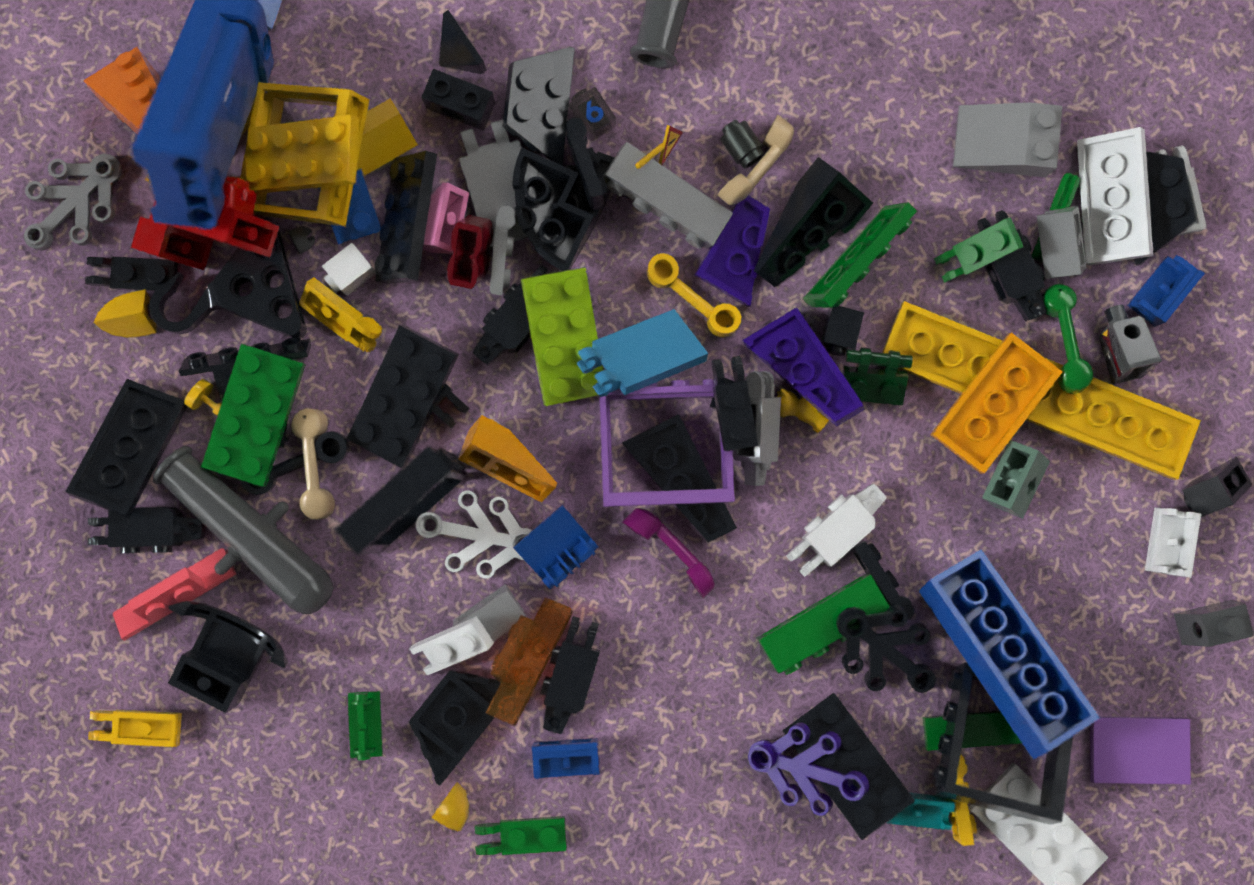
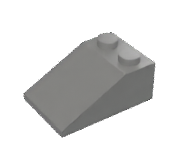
M1032 102L959 105L953 168L1046 178L1057 169L1063 106Z

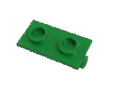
M380 691L348 693L350 758L369 760L370 757L383 756Z

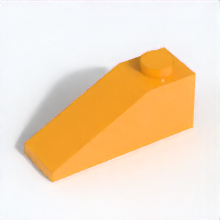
M481 415L468 430L458 460L541 503L556 488L557 482L508 428Z

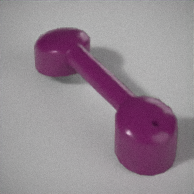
M635 508L621 522L646 540H649L656 534L688 567L686 574L703 599L714 589L715 583L709 569L692 554L656 515L646 509Z

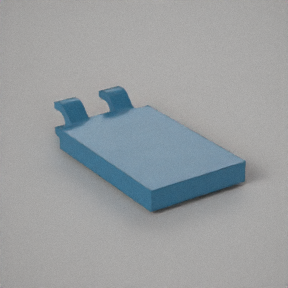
M675 309L594 340L592 347H585L578 351L582 360L578 361L577 365L583 374L589 373L602 365L606 370L595 374V379L598 383L593 385L599 397L606 396L617 389H620L625 396L706 362L708 352Z

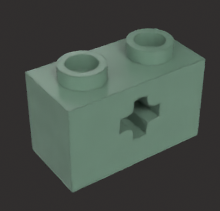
M1010 440L982 498L993 507L1023 519L1050 461L1039 450Z

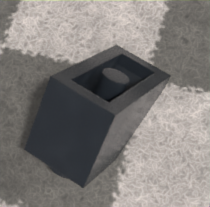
M1235 457L1192 480L1182 491L1188 508L1195 513H1200L1201 517L1234 505L1253 484L1238 458Z

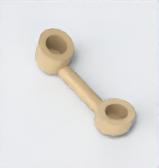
M777 115L763 140V143L770 149L747 177L741 173L738 174L719 191L717 196L729 205H735L743 201L780 155L788 148L794 135V127L780 115Z
M306 408L295 414L291 424L295 436L302 440L307 490L300 497L299 506L306 517L319 520L329 517L335 509L333 495L328 490L320 488L315 440L326 432L328 419L324 412L318 409Z

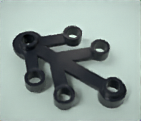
M892 605L886 612L866 614L864 610L858 607H850L843 610L836 620V627L839 633L846 637V654L842 657V665L848 673L856 674L863 668L864 663L859 655L860 638L869 644V671L866 672L864 681L871 691H880L886 685V679L883 675V656L907 674V680L916 692L924 693L931 690L936 683V676L931 668L926 664H915L894 647L896 645L912 643L924 645L930 639V632L922 623L911 625L909 630L880 634L871 629L872 627L892 625L897 628L904 626L908 621V614L900 605ZM896 613H901L898 619H892ZM856 619L854 624L847 625L851 620ZM924 631L920 637H915L917 632ZM851 660H857L854 665L848 666ZM923 673L920 678H916L917 675ZM880 677L877 682L871 683L873 678Z

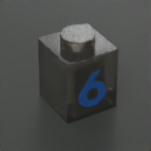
M596 87L589 91L582 89L571 98L569 103L570 114L573 118L580 117L583 120L584 126L587 129L586 137L590 143L616 127V117Z

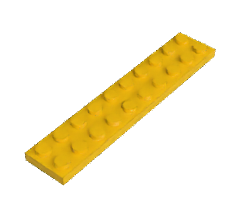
M904 301L900 306L882 353H888L889 350L900 351V355H911L913 358L912 367H899L900 370L962 394L1002 340ZM1047 359L1049 362H1051L1059 369L1063 366L1062 364ZM1094 377L1091 384L1077 394H1069L1063 391L1059 386L1058 380H1056L1026 419L1028 422L1172 480L1179 479L1201 420Z

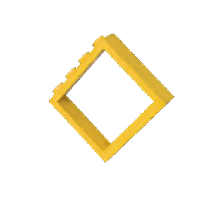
M258 82L250 128L280 124L284 102L336 106L335 116L351 114L359 118L358 164L370 99L350 89ZM247 144L240 179L245 180ZM354 184L321 187L317 211L266 205L267 193L256 194L254 214L346 227Z

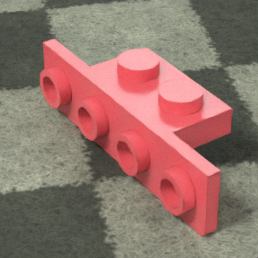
M220 548L194 565L181 569L129 600L128 604L114 611L113 617L121 639L125 641L171 614L173 611L168 609L170 605L192 601L235 576L234 566L222 575L217 574L214 569L215 565L228 552L224 548Z

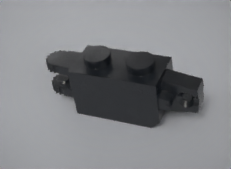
M1004 210L996 212V222L998 223L1009 218ZM982 218L977 222L980 232L991 227L986 218ZM1017 229L1024 247L985 266V269L999 300L1007 304L1013 302L1025 322L1047 313L1040 291L1045 287L1043 282L1045 276L1042 268L1035 264L1030 254L1032 248L1028 238L1021 234L1020 229Z
M541 265L530 277L544 275L548 269ZM514 283L504 294L503 298L506 301L498 310L494 307L483 319L485 326L482 330L485 333L472 353L487 366L505 351L508 353L518 352L531 337L522 283L519 285Z
M176 507L134 508L130 518L108 510V517L88 518V525L93 527L108 525V538L93 536L88 538V545L120 547V553H140V547L152 546V553L172 552V546H183V542L204 539L205 525L199 519L183 517V514Z
M575 616L572 617L566 640L563 639L561 646H554L549 662L555 665L552 677L545 676L540 695L546 696L544 700L546 712L543 729L562 734L571 713L575 714L583 710L600 654V650L592 648L599 626L598 623L592 622L589 626L585 645L573 642L575 633H577L580 625V618Z

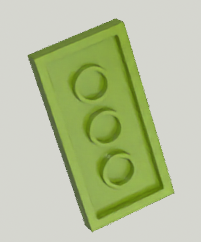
M582 267L522 278L521 283L543 405L550 406L598 396L593 385L598 383L595 379V374L603 371V365L585 374L577 365V362L582 360L578 351L585 347H592V342L598 339L586 268Z

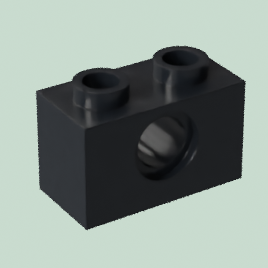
M436 69L432 70L421 97L426 109L482 131L485 130L496 103L492 91Z

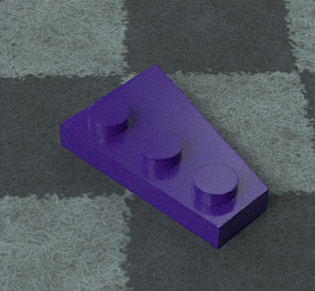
M748 195L743 201L734 205L731 210L732 216L715 244L708 250L695 276L741 304L750 307L754 280L757 277V273L753 270L759 260L760 250L763 246L770 208Z

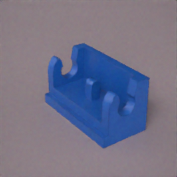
M1178 255L1174 259L1167 256L1127 306L1154 327L1166 323L1205 273Z
M598 738L533 742L532 757L535 779L600 775Z

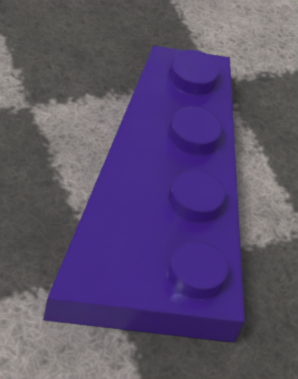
M797 307L743 339L744 345L836 427L865 410L863 403Z

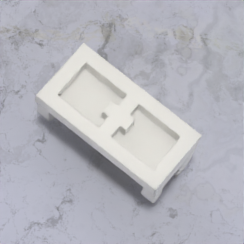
M1154 508L1145 571L1179 577H1192L1201 520L1200 513L1181 512L1178 509Z

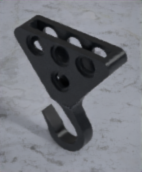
M262 218V219H264V220H266V221H269L270 223L274 224L271 220H269V219H267V218ZM278 230L274 243L276 249L273 255L263 257L260 254L237 248L215 279L208 285L191 313L180 322H170L164 314V305L185 277L182 273L178 272L166 284L158 287L150 299L149 309L154 322L170 333L185 334L196 329L212 311L224 310L288 337L303 338L307 332V327L301 306H299V298L280 230ZM276 274H283V283L279 287H271V278ZM246 282H252L253 289L251 293L247 296H240V287ZM284 304H291L292 313L286 318H280L278 315L280 307Z

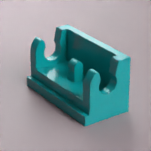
M910 793L915 802L886 823L951 830L952 824L949 823V812H954L955 803L951 799L937 795Z

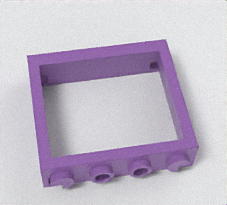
M713 379L703 380V385H690L689 380L670 381L671 386L658 387L656 382L625 396L620 389H617L606 396L600 397L604 507L735 502L733 450L724 452L721 432L722 489L613 493L610 401L713 398V387L715 386Z

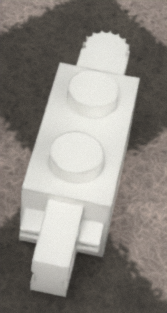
M871 484L856 495H848L846 498L841 494L828 506L831 512L823 519L819 516L815 517L804 527L807 533L802 537L803 540L786 557L790 561L796 560L810 546L817 555L802 566L800 572L804 577L822 562L832 567L875 528L873 514L887 497L875 484Z

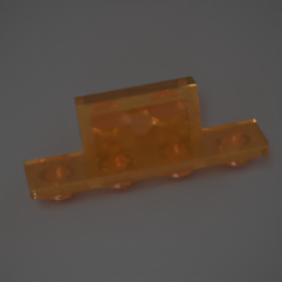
M545 597L534 620L520 615L517 623L511 626L508 632V640L502 652L496 655L492 664L490 674L501 684L486 711L488 715L512 726L517 724L573 614V610L570 607Z

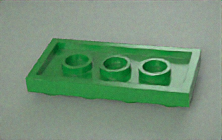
M909 202L884 206L802 299L811 307L832 308L833 306H839L849 294L847 290L854 282H860L869 273L870 269L868 266L874 259H880L888 252L891 247L889 242L896 235H901L912 224L910 219L917 210Z
M241 344L201 467L266 487L306 364Z

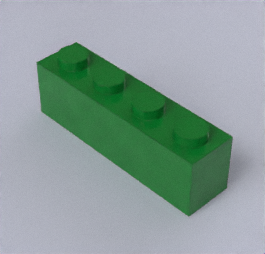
M864 574L756 637L774 670L778 674L784 671L788 675L802 667L800 661L811 655L813 659L820 657L830 650L828 645L838 639L841 642L846 641V637L842 636L836 627L837 617L843 610L850 607H858L864 610L866 614L885 612L890 606L871 574ZM856 619L851 620L847 625L854 624Z

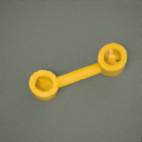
M660 253L651 258L647 267V276L652 285L657 288L664 289L670 287L708 318L707 326L713 335L725 338L736 332L741 324L742 316L735 306L723 303L714 308L678 278V263L669 254Z

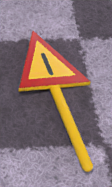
M667 125L663 143L639 160L635 167L640 169L660 152L659 164L663 165L683 132Z

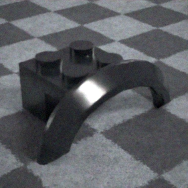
M184 601L170 605L168 608L181 616H195L206 619L193 648L181 655L168 684L224 713L239 705L265 651L271 657L270 662L282 668H285L288 663L282 646L276 639L238 616L214 606L194 601Z

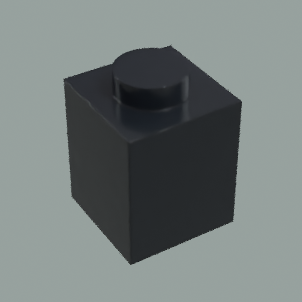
M841 306L829 308L821 343L824 347H827L828 353L845 356L847 350L856 349L864 312Z

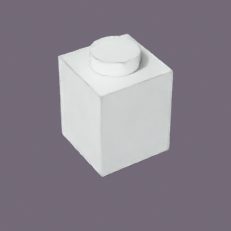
M353 243L322 265L328 273L324 277L328 285L335 293L341 290L347 296L376 274L374 268Z

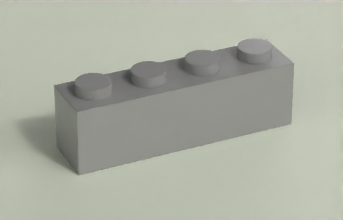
M628 142L621 146L603 175L607 183V189L618 196L624 194L634 201L632 205L645 214L651 212L659 217V223L668 230L675 232L677 229L686 235L685 240L698 249L713 246L733 213L653 159L640 169H637L635 164L646 154Z

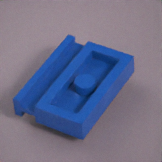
M358 169L356 172V184L353 185L346 227L331 225L338 244L380 232L382 227L362 169Z

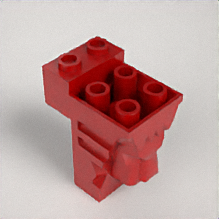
M226 177L222 187L225 203L215 227L202 229L192 226L154 223L151 214L149 219L139 218L131 248L205 271L213 241L270 257L279 226L253 216L257 196L253 190L249 189L248 181L238 177Z

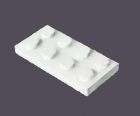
M1138 127L1077 140L1086 265L1154 256L1145 129Z
M1012 763L985 791L1040 805L1041 789L1015 763ZM971 805L968 808L1044 885H1083L1109 858L1065 813H1063L1062 822L1049 825Z

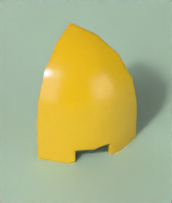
M146 289L115 297L100 309L94 320V323L101 330L114 336L128 338L157 333L156 323L148 316L147 304H150L151 298Z
M458 782L455 783L431 817L454 831H461L469 816L467 793Z

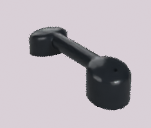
M336 431L325 432L320 435L315 445L317 461L322 460L326 463H336L345 459L349 453L347 438ZM303 453L274 465L266 487L241 480L242 487L245 491L254 495L269 492L275 486L278 477L304 467Z

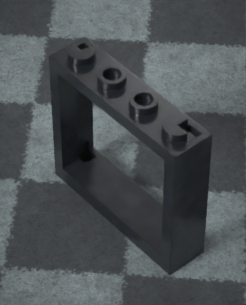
M427 446L334 530L357 555L382 553L409 529L421 514L428 512L466 478V475L462 472L465 466L454 453L447 452L441 447L437 450Z
M964 662L956 670H953L952 678L948 681V688L952 689L950 701H947L943 712V720L947 721L945 733L941 734L938 743V752L942 754L940 766H936L933 774L936 777L934 784L936 785L935 795L1049 825L1062 822L1073 736L1046 753L1040 805L956 784L972 679L979 681L969 664Z

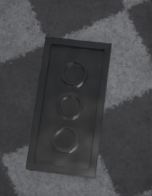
M426 150L397 157L390 167L389 177L391 182L389 193L384 203L386 214L384 224L380 230L381 246L375 261L376 282L390 284L418 281L437 160L436 153Z
M399 325L347 439L401 469L404 468L413 453L459 354L405 325Z
M126 379L65 492L69 496L130 518L188 407L184 404V400Z
M832 693L782 730L786 735L789 729L796 723H804L809 727L811 732L810 738L801 745L793 744L799 754L818 743L819 738L829 731L839 735L841 739L840 748L832 754H824L813 761L812 764L844 774L850 771H859L867 777L869 782L868 792L857 801L846 799L841 794L838 786L819 781L862 841L915 802L914 798L835 693ZM796 729V735L803 739L802 732ZM826 738L827 745L833 748V741ZM852 779L854 786L861 788L859 782Z

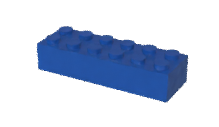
M982 549L931 578L919 590L921 596L1033 759L1048 753L1100 719L1095 709Z

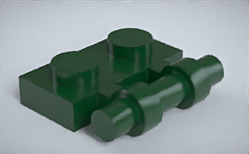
M871 348L847 350L846 362L857 363V366H843L842 374L861 402L903 406L908 374L907 372L897 370L899 367L911 368L913 358L911 355H900V351L889 350L888 353L871 352ZM870 365L885 366V370L868 367Z

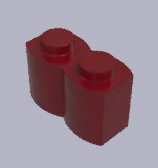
M468 215L454 226L451 235V246L454 254L450 258L447 268L450 285L473 289L485 278L489 267V257L486 250L490 246L493 237V226L490 219Z

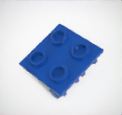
M561 505L513 548L537 573L549 589H552L554 586L558 588L560 586L559 583L568 576L567 574L573 575L574 572L572 570L575 567L581 568L580 563H583L592 554L594 556L596 554L594 551L599 547L566 508Z

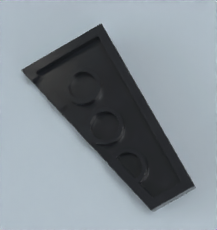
M679 414L622 443L663 491L717 489ZM725 503L675 504L708 543L737 528Z

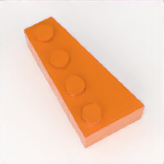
M135 47L129 52L120 54L115 61L83 81L110 112L112 111L123 123L125 122L137 134L161 78L138 47Z

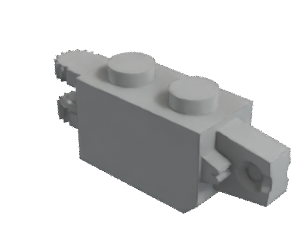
M767 371L750 372L745 380L748 384L758 446L733 450V459L741 461V467L744 468L745 485H765L767 470H770L771 462L778 461L781 397H774L775 377Z

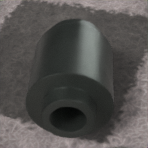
M734 120L722 129L724 135L720 138L721 142L736 164H741L744 169L752 166L765 155L761 149L763 145L746 121L739 123L738 120Z

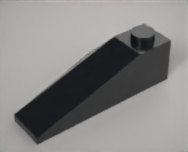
M818 157L798 181L753 271L772 286H778L805 265V256L814 249L818 248L822 252L830 245L827 240L839 230L843 234L850 231L872 206L873 202L838 170Z

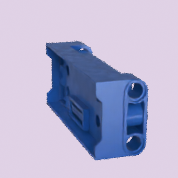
M195 0L131 147L135 162L147 171L156 200V205L150 210L154 223L211 229L218 222L225 203L222 187L254 103L258 82L268 83L274 67L271 39L268 33L263 6L257 0Z

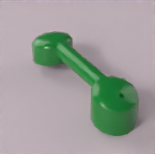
M1055 284L1042 294L1046 314L1059 319L1068 361L1060 368L1062 374L1057 380L1063 391L1069 394H1077L1091 384L1093 370L1091 365L1080 357L1071 310L1077 303V295L1069 286Z

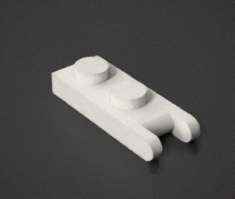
M476 616L413 644L409 650L413 655L423 651L430 662L423 670L426 675H430L489 650L494 642Z

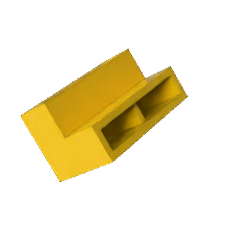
M391 98L367 111L357 170L362 169L364 176L418 145Z

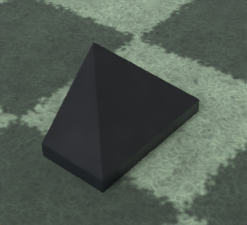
M447 10L443 13L439 56L440 66L483 74L487 71L483 59L450 11Z

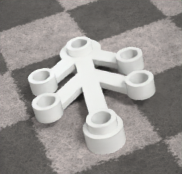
M469 490L460 493L458 503L460 507L467 510L478 528L442 521L441 517L433 512L421 514L416 521L417 532L423 537L433 538L438 534H444L475 541L460 552L452 553L446 557L445 566L450 572L461 571L465 563L492 545L507 547L492 559H484L477 564V574L484 579L491 578L498 568L513 558L524 560L513 547L518 544L521 538H525L533 531L519 526L509 511V503H507L508 501L505 498L495 497L490 501L489 509L492 514L500 517L509 534L496 532L478 505L477 495ZM471 494L473 496L474 502L471 506L463 504L462 498L464 495ZM497 500H501L505 504V509L500 513L496 512L493 508V504ZM428 519H433L436 522V528L433 531H428L425 528V522ZM454 556L458 557L461 561V565L457 569H453L449 565L450 559ZM483 563H489L492 566V572L489 575L482 574L480 567Z

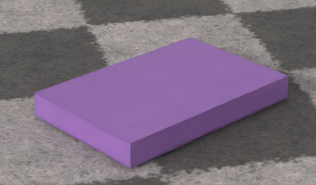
M1100 717V719L1090 725V781L1093 783L1191 784L1190 719L1170 717Z

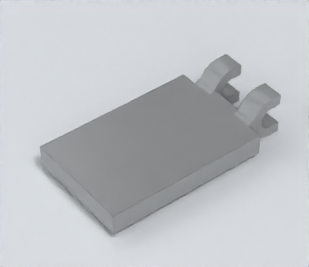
M503 119L491 123L496 142L478 147L473 129L460 132L468 156L459 158L476 215L477 217L490 219L493 226V237L487 250L494 247L496 216H498L497 209L506 204L508 206L511 205L514 211L516 207L515 191L512 182L521 145L519 140L509 141L507 131L502 127ZM514 212L515 225L508 230L507 237H514L513 242L528 238L522 231L516 212Z

